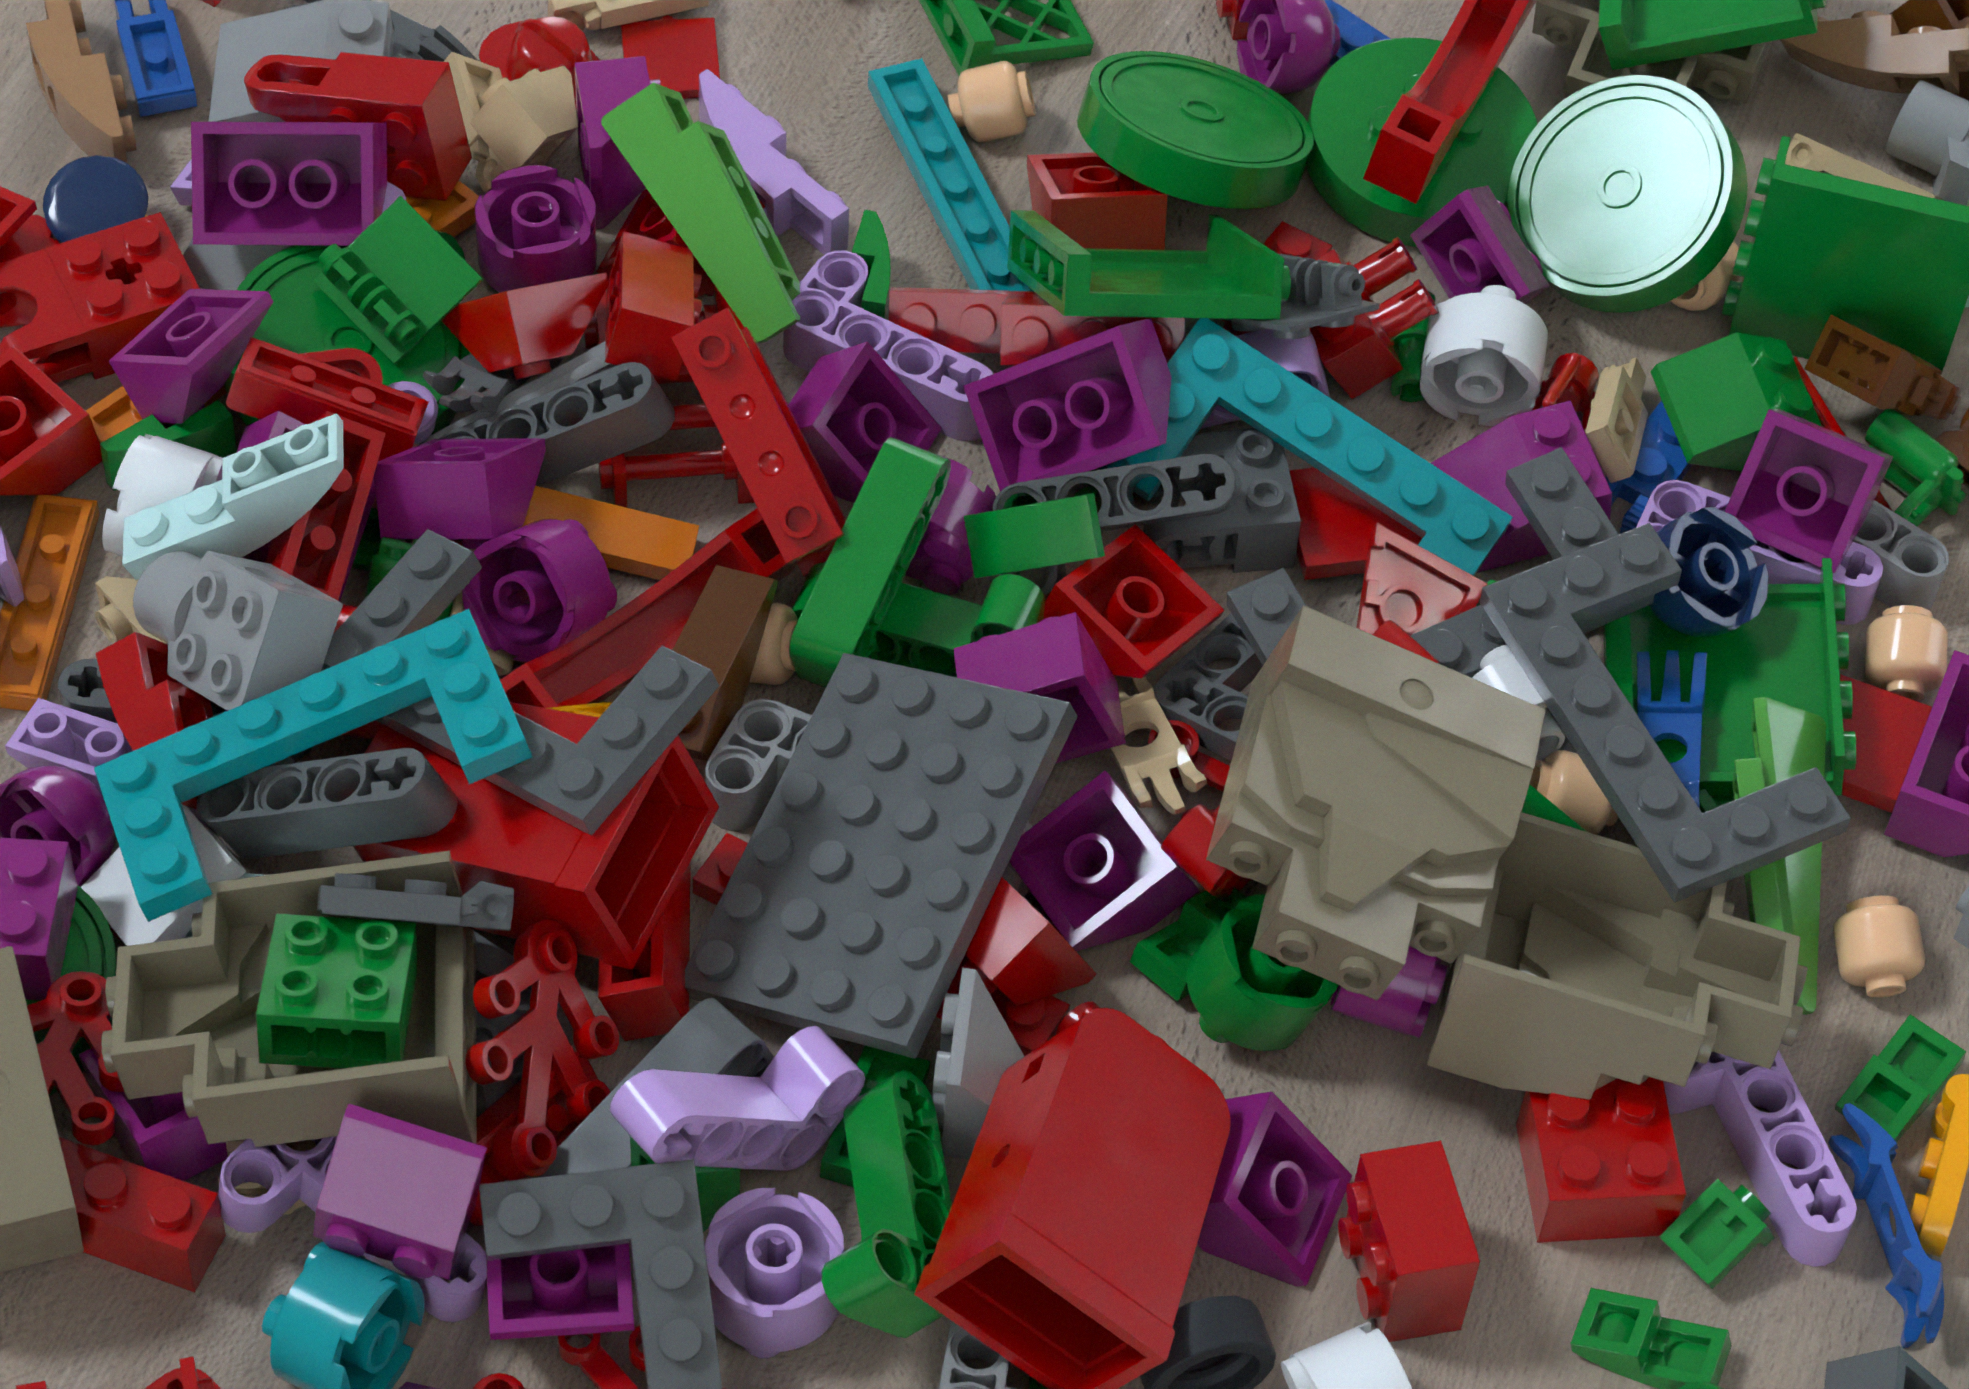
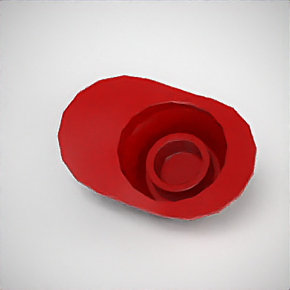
M553 16L537 19L529 18L501 26L492 31L481 43L478 55L480 62L499 68L502 77L507 78L509 81L520 79L533 69L543 72L565 66L572 74L575 106V63L600 60L590 49L586 35L576 24L565 18Z

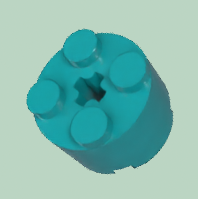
M320 1242L310 1251L303 1271L294 1282L287 1296L281 1294L275 1297L263 1317L262 1332L272 1337L270 1362L274 1374L279 1379L300 1389H392L404 1372L414 1350L413 1347L403 1343L409 1323L422 1325L425 1300L420 1284L362 1256L357 1257L329 1248L324 1242Z

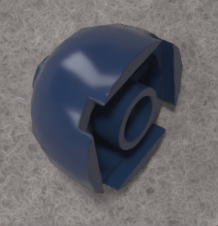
M1705 507L1696 512H1686L1656 532L1682 569L1678 585L1656 593L1653 604L1649 605L1654 615L1666 626L1694 637L1715 636L1730 632L1759 614L1767 599L1769 575L1766 563L1757 566L1755 556L1750 549L1751 546L1757 544L1754 536L1735 516L1715 507Z

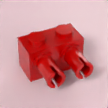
M1396 237L1392 240L1393 242L1355 265L1350 261L1345 263L1335 249L1316 259L1352 265L1357 268L1365 280V287L1361 298L1369 302H1374L1372 298L1374 294L1407 274L1418 270L1410 253L1399 237ZM1420 279L1379 304L1378 310L1356 315L1355 323L1344 327H1322L1318 325L1310 328L1323 365L1351 399L1356 398L1401 371L1403 367L1392 346L1394 345L1393 338L1427 317L1439 313L1434 300Z

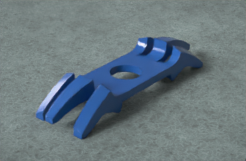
M1667 650L1661 701H1651L1649 652H1637V715L1655 743L1663 739H1674L1686 746V755L1681 760L1669 764L1700 809L1701 740L1705 704L1707 653L1695 652L1690 702H1681L1678 651Z
M1851 1103L1845 1104L1842 1110L1844 1117L1860 1138L1863 1147L1842 1134L1831 1136L1828 1143L1836 1155L1854 1173L1852 1195L1855 1199H1865L1892 1272L1893 1278L1885 1288L1897 1300L1904 1311L1905 1318L1901 1333L1902 1348H1908L1916 1342L1925 1325L1927 1344L1934 1343L1941 1326L1944 1311L1943 1267L1940 1261L1933 1260L1925 1254L1894 1173L1892 1163L1897 1154L1895 1149H1898V1144L1888 1132L1865 1112ZM1890 1207L1896 1222V1238L1890 1223Z

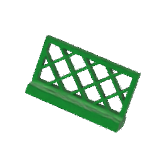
M919 0L958 76L966 69L1000 61H1008L1013 65L1090 56L1094 45L1071 0H1049L1047 4L1037 0H996L1000 2L996 10L975 2V0ZM1011 7L1036 20L1032 26H1028L1004 14ZM1046 23L1066 32L1070 38L1057 39L1040 30ZM996 29L1021 42L998 46L992 32Z

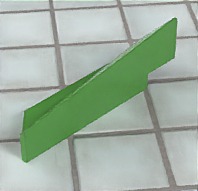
M654 82L605 114L601 120L602 126L743 326L751 331L755 341L760 343L767 342L800 321V315L792 303V300L800 294V282L725 131L700 121L693 123L681 93Z
M1767 697L1753 698L1750 725L1755 758L1735 760L1732 782L1734 800L1815 767L1824 777L1826 723L1824 719L1817 714ZM1822 842L1744 874L1750 922L1801 937L1798 964L1807 967V976L1802 994L1796 1006L1803 1008L1802 1015L1811 1014L1816 1010Z

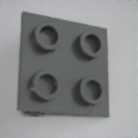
M1279 254L1285 258L1284 265L1288 266L1291 277L1290 294L1286 302H1281L1280 319H1214L1230 321L1232 329L1236 331H1257L1267 328L1273 330L1275 338L1299 339L1310 336V328L1314 326L1344 327L1355 323L1356 315L1378 310L1379 303L1362 300L1361 294L1365 287V280L1357 268L1352 265Z

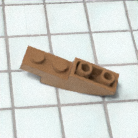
M44 0L47 20L26 23L38 84L50 110L63 130L88 156L114 157L127 163L126 152L136 151L137 147L131 116L119 117L118 110L127 109L121 74L110 76L105 52L92 54L89 38L77 39L76 33L86 32L80 0Z
M1869 10L1857 12L1848 19L1828 20L1817 16V33L1781 39L1789 56L1796 61L1836 80L1867 89L1910 94L1915 85L1920 80H1923L1952 94H1959V72L1969 71V24L1965 28L1941 30L1933 26H1920L1909 30L1908 34H1901L1891 14L1885 15L1879 11Z

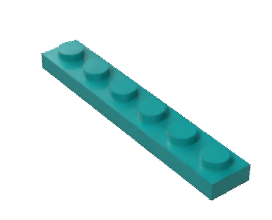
M920 58L868 71V89L970 290L1033 291L1007 269L1010 226L923 59Z

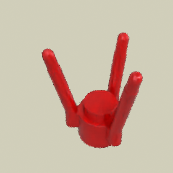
M1574 352L1559 356L1554 361L1546 380L1542 381L1541 390L1532 410L1539 409L1541 406L1547 407L1571 400L1575 411L1583 413L1582 427L1585 430L1591 412V401L1596 393L1594 389L1599 379L1598 369L1595 364L1587 357Z

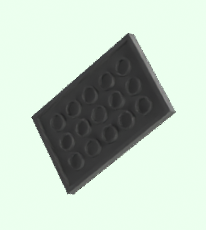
M843 653L685 968V988L689 992V998L697 1001L714 998L727 1009L802 1029L817 1026L828 1036L916 1059L945 998V994L954 979L1078 717L1070 702Z

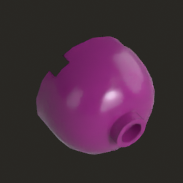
M1244 0L1239 22H1249L1247 41H1237L1240 73L1264 84L1279 95L1301 92L1313 86L1328 69L1332 58L1336 56L1340 46V31L1334 23L1333 16L1325 1Z
M62 766L32 767L13 775L0 784V838L69 842L76 881L80 887L110 857L116 841V834L103 795L93 783L79 772Z

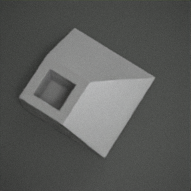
M962 968L959 994H945L941 1024L942 1038L940 1051H937L934 1072L933 1101L939 1129H943V1155L970 1159L1002 1074L1008 1067L1023 1058L1024 1055L977 970Z

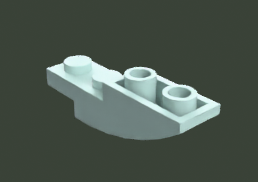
M336 413L313 423L299 426L293 431L255 446L246 447L235 454L223 458L222 480L210 485L201 486L192 492L154 507L145 508L136 514L124 518L122 565L135 580H138L143 571L155 559L170 552L185 551L203 558L207 551L242 558L262 547L290 528L311 510L330 489L344 468L343 420Z

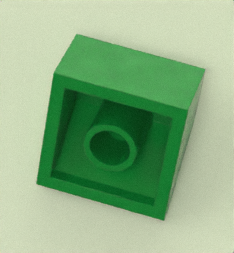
M1737 332L1660 362L1650 372L1688 464L1742 471L1769 409H1781L1822 427L1812 399L1806 390L1794 362L1792 352L1785 340Z

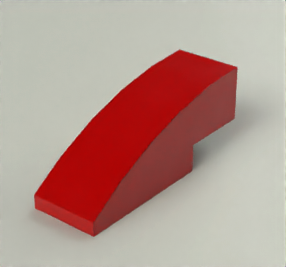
M134 632L95 653L105 693L116 721L133 751L214 717L209 699L167 675L168 644ZM198 796L181 804L196 809Z

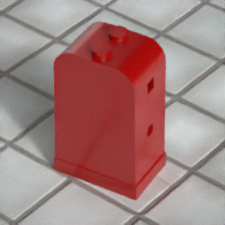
M510 702L514 712L576 744L599 719V717ZM381 724L365 753L401 748H411L421 752L454 791L457 797V809L451 821L435 834L419 838L356 845L353 848L363 862L450 851L463 895L479 881L514 889L513 915L510 930L473 929L518 939L532 923L545 919L555 920L568 930L575 942L578 954L602 959L604 964L633 970L715 817L719 805L679 735H677L591 836L484 778L469 784L460 765Z
M1097 1008L1084 1015L1008 1067L1002 1074L931 1262L924 1267L914 1295L1048 1389H1118L1165 1362L1175 1335L1173 1324L1230 1132V1112L1220 1088L1209 1075L1171 1048L1165 1040L1152 1034L1123 1012L1112 1008Z

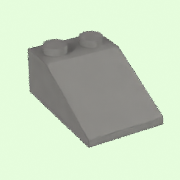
M322 0L220 24L208 122H285L280 117L256 111L248 98L244 77L247 71L265 56L283 54L336 60L340 52L392 57L394 34L389 2Z

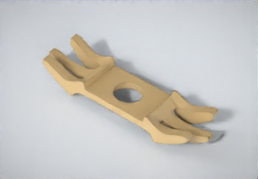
M1113 675L1118 685L1125 736L1134 730L1142 728L1152 729L1158 733L1157 738L1152 743L1143 747H1129L1122 744L1109 748L1128 784L1134 803L1139 808H1153L1151 797L1142 782V779L1149 777L1157 799L1168 812L1176 815L1186 811L1169 769L1177 767L1184 787L1190 792H1197L1207 784L1205 776L1195 768L1184 744L1181 745L1155 698L1153 687L1148 682L1146 676L1142 679L1131 677L1136 695L1129 696L1117 677Z

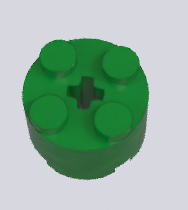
M1257 894L1246 897L1239 901L1234 908L1230 909L1194 952L1188 962L1187 987L1191 1000L1200 1014L1199 1025L1201 1030L1213 1041L1219 1043L1230 1041L1241 1047L1257 1051L1283 1050L1295 1042L1329 1002L1339 985L1301 968L1286 965L1277 958L1252 948L1266 895Z

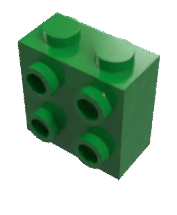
M276 914L256 1012L259 1063L346 1069L403 1061L417 976L416 922Z

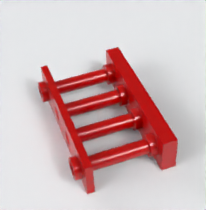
M714 285V304L703 305V311L700 312L698 323L729 308L739 329L742 330L744 328L741 321ZM606 291L584 332L585 349H591L605 341ZM684 362L682 363L677 381L653 375L658 384L694 382ZM705 403L673 406L675 409V420L669 430L716 427ZM721 443V450L626 457L623 453L598 463L601 489H613L614 505L627 508V481L723 474L724 480L735 479L738 504L755 503L725 443Z
M726 308L671 338L785 563L788 565L802 558L797 565L802 575L806 578L812 566L827 561L836 540L844 536L842 528L846 518L751 331L747 327L740 330L730 309Z

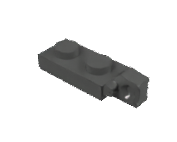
M335 873L334 886L321 885L318 890L317 911H320V915L508 931L511 927L514 889L484 881H479L461 897L446 896L447 883L405 879L404 892L376 890L377 877Z

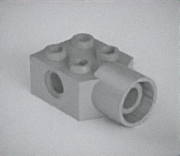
M1920 80L1909 94L1898 114L1887 142L1886 153L1931 173L1934 195L1943 198L1942 200L1966 206L1969 200V101Z
M175 551L160 556L143 571L135 587L133 608L138 623L145 631L168 644L167 675L227 711L320 672L343 603L272 564L207 551L203 558L185 551Z

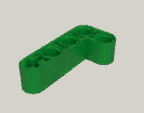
M892 437L888 438L883 444L842 528L844 536L836 540L794 629L789 651L799 678L826 688L843 653L874 660L879 659V648L875 637L930 523L929 520L943 496L951 471V461L949 459Z
M826 562L817 563L809 570L793 607V611L798 619ZM1012 574L999 575L993 579L984 603L980 605L901 582L875 637L879 648L878 660L957 678L954 648L977 642L989 635H1000L1039 623L1044 619V593L1029 579Z
M900 1071L847 1104L844 1109L843 1121L862 1241L825 1263L822 1269V1284L831 1304L846 1317L896 1337L907 1338L944 1316L914 1294L924 1267L931 1262L952 1202L933 1098L927 1087L918 1077L910 1072Z

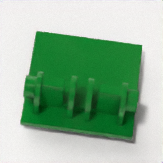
M400 195L348 247L341 249L337 244L327 247L319 257V262L324 266L323 270L313 282L396 365L484 279Z

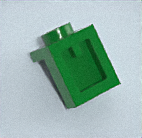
M1718 1178L1659 1236L1711 1289L1759 1242L1766 1247L1775 1238L1764 1223L1771 1215L1766 1206L1742 1184L1732 1192Z

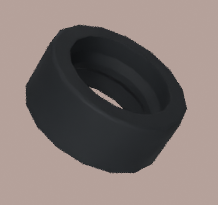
M1235 1295L1212 1296L1178 1307L1173 1324L1175 1335L1167 1360L1142 1374L1140 1378L1144 1389H1253L1262 1383L1273 1370L1276 1352L1261 1314L1251 1300Z

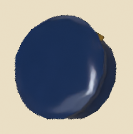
M94 155L71 161L57 171L45 190L43 212L46 225L57 241L63 243L146 217L149 197L143 179L128 163L114 157Z

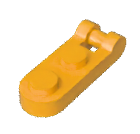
M1968 1074L1954 1075L1948 1080L1943 1090L1941 1102L1936 1107L1931 1119V1128L1940 1140L1929 1138L1918 1172L1919 1177L1929 1180L1926 1195L1915 1193L1909 1208L1911 1219L1924 1252L1937 1257H1941L1950 1235L1969 1165Z

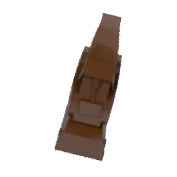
M1830 315L1804 368L1808 372L1879 409H1894L1911 416H1920L1922 414L1946 420L1950 414L1954 415L1962 399L1959 396L1962 390L1942 377V371L1934 365L1833 315Z

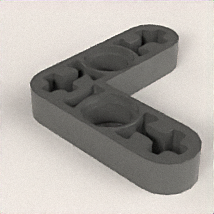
M1232 613L1163 675L1154 687L1155 698L1167 720L1187 723L1197 732L1200 746L1232 761L1239 730L1226 732L1219 730L1217 727L1222 722L1230 719H1243L1248 696L1241 693V691L1254 680L1263 666ZM1221 658H1233L1239 661L1235 666L1224 670H1216L1208 666L1214 660Z

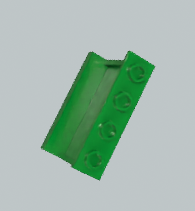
M1600 0L1598 29L1612 70L1814 34L1817 33L1818 9L1826 7L1827 0Z
M1782 136L1775 160L1763 157L1755 193L1765 195L1764 201L1752 199L1743 233L1744 235L1753 236V241L1741 240L1732 275L1742 277V281L1730 280L1721 313L1732 317L1728 336L1739 332L1785 340L1793 356L1809 359L1830 315H1833L1879 339L1920 357L1943 372L1969 296V200L1966 206L1787 165L1785 161L1791 137Z
M1011 210L1007 269L1063 316L1280 319L1281 302H1286L1290 294L1291 277L1288 266L1284 265L1285 258L1219 215L1209 214L1206 251L1090 249L1080 246L1035 211Z
M1822 558L1820 584H1768L1767 599L1759 614L1750 621L1724 634L1704 637L1683 634L1666 626L1654 615L1649 605L1603 625L1604 665L1636 714H1638L1637 652H1649L1651 701H1661L1667 650L1678 651L1681 702H1690L1695 652L1707 653L1705 704L1702 718L1700 791L1706 789L1710 796H1733L1732 782L1735 760L1755 758L1750 725L1753 698L1767 697L1817 714L1824 719L1826 723L1824 779L1836 796L1842 795L1844 770H1855L1856 768L1855 731H1843V719H1852V682L1840 681L1839 670H1848L1849 636L1848 632H1837L1836 621H1845V584H1833L1832 558ZM1663 739L1656 742L1669 763L1681 760L1687 753L1686 746L1680 741Z

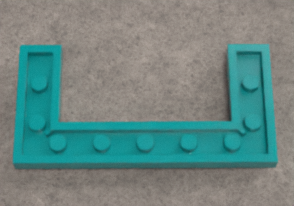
M1200 318L1167 363L1172 378L1166 443L1098 468L1102 470L1181 457L1217 405H1220L1422 537L1418 546L1473 576L1476 575L1513 519L1511 515L1208 318ZM1157 477L1144 478L1136 484L1133 492L1149 502L1162 482Z
M467 609L439 620L420 630L373 648L361 655L314 673L295 683L248 701L243 705L94 767L138 905L147 921H152L212 895L181 804L182 802L432 696L469 784L532 758V753L470 610Z

